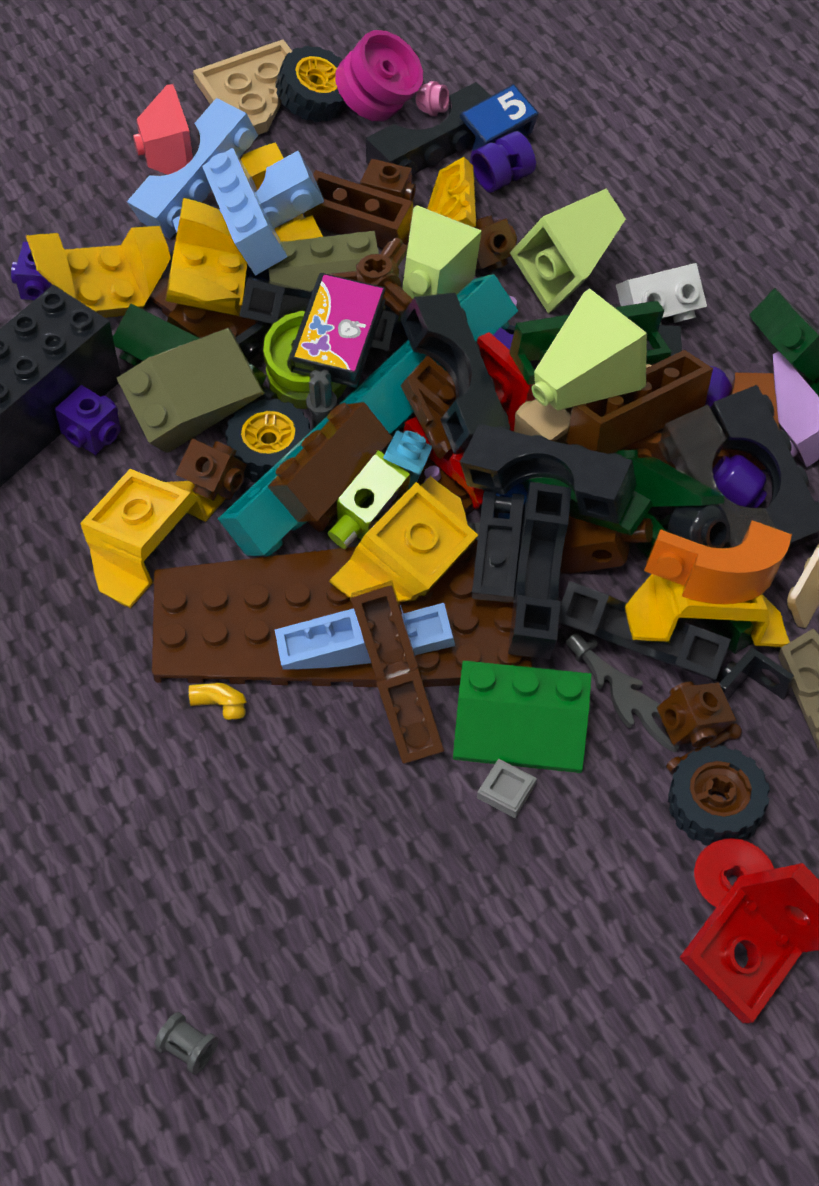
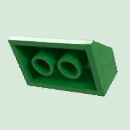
M463 661L453 760L495 764L498 759H501L512 766L582 773L592 673Z

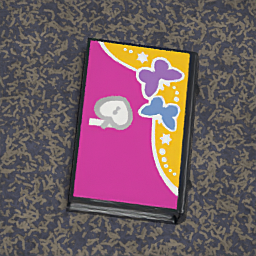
M319 273L314 289L309 294L310 299L296 338L291 343L292 349L287 360L289 370L293 373L309 377L310 373L314 370L319 372L326 370L331 375V382L357 388L386 304V300L383 299L386 288L326 273Z

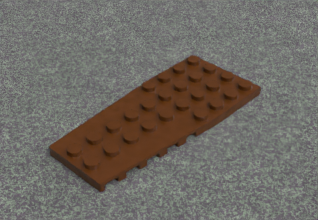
M478 540L472 543L425 595H419L413 601L399 602L403 613L441 603L445 604L455 646L415 655L425 687L460 685L463 661L532 667L531 657L508 654L513 603L472 599ZM357 546L347 547L346 549L337 548L155 570L152 674L154 681L162 683V678H187L188 683L203 684L204 679H229L230 684H245V680H271V685H288V681H312V686H331V682H353V687H378L372 663L330 668L283 670L275 635V629L353 609L351 599L329 581L351 559Z

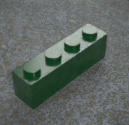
M131 303L113 335L114 345L121 351L119 358L133 366L140 364L149 357L200 339ZM249 364L262 387L267 375Z

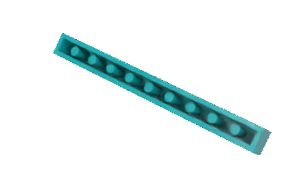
M495 274L473 279L456 295L461 308L466 312L467 323L476 342L479 336L488 332L493 335L500 327L506 330L510 325L508 320L518 312L515 304ZM408 340L340 404L365 402L389 434L394 430L403 428L405 422L413 418L412 413L414 411L401 385L425 359L426 355L413 352ZM434 360V361H435L438 365H440L445 371H447L439 362H437L436 360ZM327 417L218 518L219 522L245 555H271L282 546V538L290 530H296L306 523L297 522L269 489L268 485L277 477L275 473L277 468L289 458H295L303 449L301 444L304 439L314 431L321 430L329 421Z

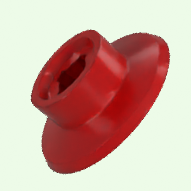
M722 839L711 843L699 854L695 863L694 877L701 895L711 905L717 907L732 887L727 877L735 875L738 879L739 876L774 869V866L769 857L756 845L741 839Z

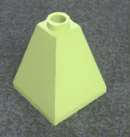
M589 288L582 294L535 369V384L531 388L534 397L540 404L544 406L550 404L558 411L641 390L646 386L647 333Z

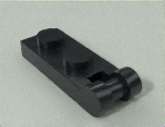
M484 491L472 599L513 603L525 494L512 493V497L496 496V492ZM494 513H509L510 518H494Z

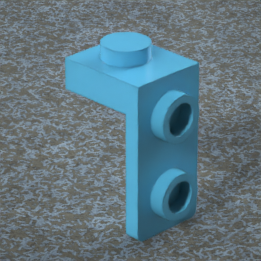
M396 431L383 458L402 467L410 474V489L418 481L432 446L426 443V439L415 432L404 431L402 433Z

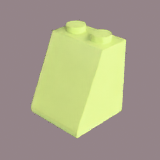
M607 188L543 216L510 252L548 314L554 311L589 277L626 220Z
M416 205L413 208L402 289L412 299L419 296L456 293L457 295L475 277L482 230Z

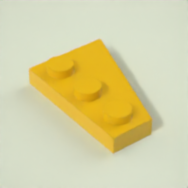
M462 157L439 171L427 209L475 227L473 165L465 157Z

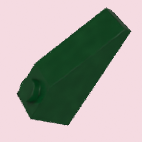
M774 288L749 316L777 350L794 367L814 381L819 376V331Z
M638 450L615 452V454L622 455L626 459L633 460L637 483L634 491L650 499L653 504L652 507L724 504L723 494L655 457L638 458Z

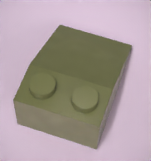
M229 328L149 357L117 377L148 442L166 453L171 452L265 394L234 334Z

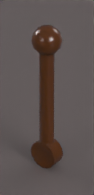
M732 723L714 741L697 747L694 750L697 752L706 746L714 748L728 739L736 740L742 735V729L738 724ZM692 751L681 757L677 756L671 759L666 765L669 772L674 774L680 761L685 760Z

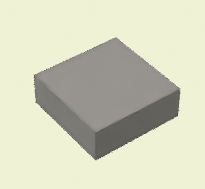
M498 759L478 790L477 799L516 818L534 789L537 778Z

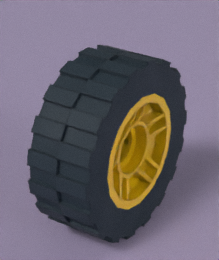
M317 46L297 47L291 53L289 52L282 62L275 84L277 96L282 100L284 107L290 109V112L294 115L297 114L302 119L314 120V122L331 121L332 118H337L341 115L342 110L344 111L347 105L339 94L335 82L336 69L343 60L341 57H337L330 50L327 51Z
M278 399L258 400L259 402H250L241 410H237L234 413V417L229 419L227 423L228 430L225 431L226 445L237 450L234 458L247 464L244 478H249L251 482L256 483L311 432L308 417L305 418L304 412L300 408H295L292 403L281 402Z

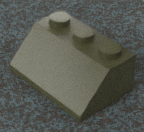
M375 231L283 241L281 243L288 257L268 268L269 278L271 282L311 291L314 289L319 273L329 274L356 271V264H359L362 258L371 254H379Z

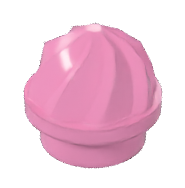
M430 81L422 85L416 94V104L421 111L428 113L430 116L445 113L449 106L447 86L439 85L437 81Z

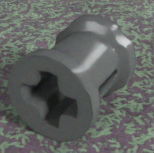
M176 1012L162 1026L154 1045L159 1052L165 1053L168 1051L186 1063L187 1070L196 1075L204 1069L214 1055L219 1039L212 1033L203 1034L186 1023L185 1015Z

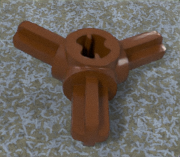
M399 238L389 241L381 254H371L362 258L359 264H356V271L329 273L330 275L385 287L386 291L383 299L386 300V305L398 316L403 315L413 300L401 288L398 266L406 256L408 247Z

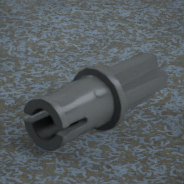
M314 370L310 373V393L307 396L306 403L311 411L312 428H315L327 417L337 405V397L332 391L331 375L326 370L321 372Z

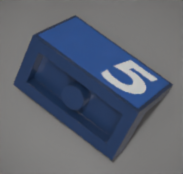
M512 84L461 112L460 118L476 136L473 151L488 143H495L497 139L515 131L522 133L526 137L532 133L539 112L515 84Z

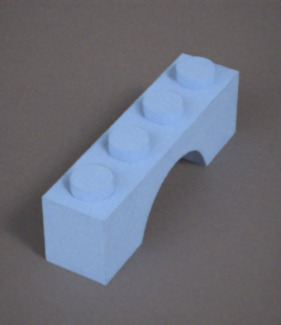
M218 98L211 103L194 123L200 133V145L194 158L185 167L172 174L164 176L149 175L127 201L140 222L146 226H160L164 236L168 239H171L176 233L172 220L180 216L183 198L202 202L212 191L202 165L209 162L213 156L225 153L231 148H234L240 158L258 137L247 113Z
M234 148L213 156L209 162L202 165L234 244L256 276L288 256L255 194L257 191L255 183Z
M299 151L267 167L263 183L255 192L274 229L324 202L316 180ZM180 216L172 220L176 233L178 230Z

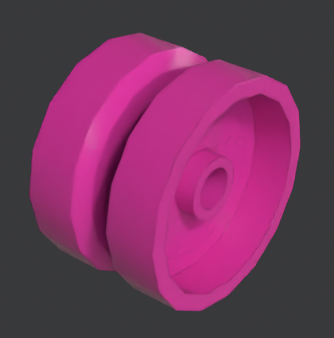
M373 30L365 34L356 44L353 51H350L340 62L336 69L335 82L343 100L359 116L371 121L384 122L393 117L402 108L404 103L409 101L419 90L423 83V69L418 56L403 39L388 31Z

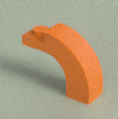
M752 520L740 545L732 548H713L660 530L644 571L683 585L682 597L712 604L742 603L760 596L770 587L788 551L792 534Z

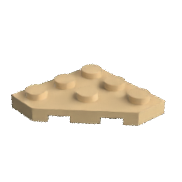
M283 39L193 70L194 81L210 105L218 98L247 113L259 135L268 131L282 103V100L277 96L275 84L285 56L289 52L291 53L292 50Z

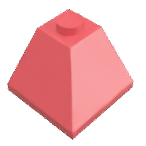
M174 84L166 85L137 118L139 134L133 135L137 155L145 156L147 166L169 175L185 167L193 159L190 131Z

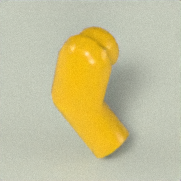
M227 684L189 685L190 706L223 705V717L226 720L241 719L245 716L244 703H247L244 694Z

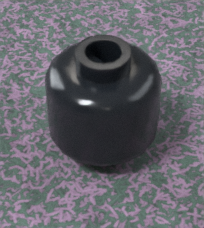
M713 504L677 506L670 516L668 532L708 547L722 548L730 536V526L727 514L719 506Z

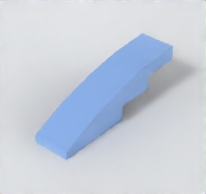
M444 603L403 613L401 608L415 655L455 646ZM354 608L275 629L283 670L330 668L371 663Z

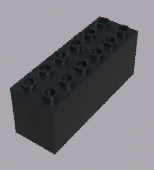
M52 285L0 328V487L61 434L55 408L80 385L101 397L105 396L119 383L117 377L121 374L110 321L55 285Z

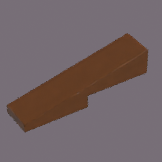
M389 581L351 593L350 598L375 672L376 683L402 763H408L443 752L444 747L393 582Z

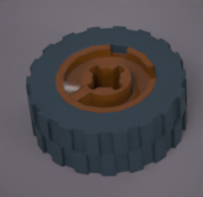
M718 745V747L714 748L706 746L697 752L694 750L689 753L687 758L681 760L677 765L668 794V802H670L669 811L671 817H674L676 820V826L680 830L685 831L687 837L693 841L696 839L706 846L722 839L744 840L747 837L750 838L755 834L757 827H760L770 798H768L770 788L769 783H766V775L762 768L759 769L756 761L751 757L748 758L743 755L742 751L727 749V746ZM713 792H720L725 796L726 800H724L722 796H718L716 794L711 796L710 794Z

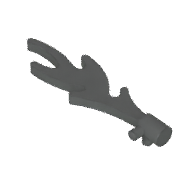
M578 633L573 634L566 641V645L575 653L576 661L581 662L584 660L593 673L596 688L601 689L604 680L610 682L611 700L622 722L628 728H632L634 724L632 713H635L645 729L657 742L668 750L677 752L679 745L673 746L670 738L662 732L652 717L656 716L661 719L656 708L660 704L647 695L633 690L640 689L643 682L613 668L591 650L598 645L595 639L586 642Z

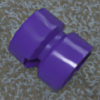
M518 131L497 139L495 143H488L475 149L470 155V163L473 165L475 179L489 193L509 185L511 180L517 181L532 174L536 169L535 154L527 138Z

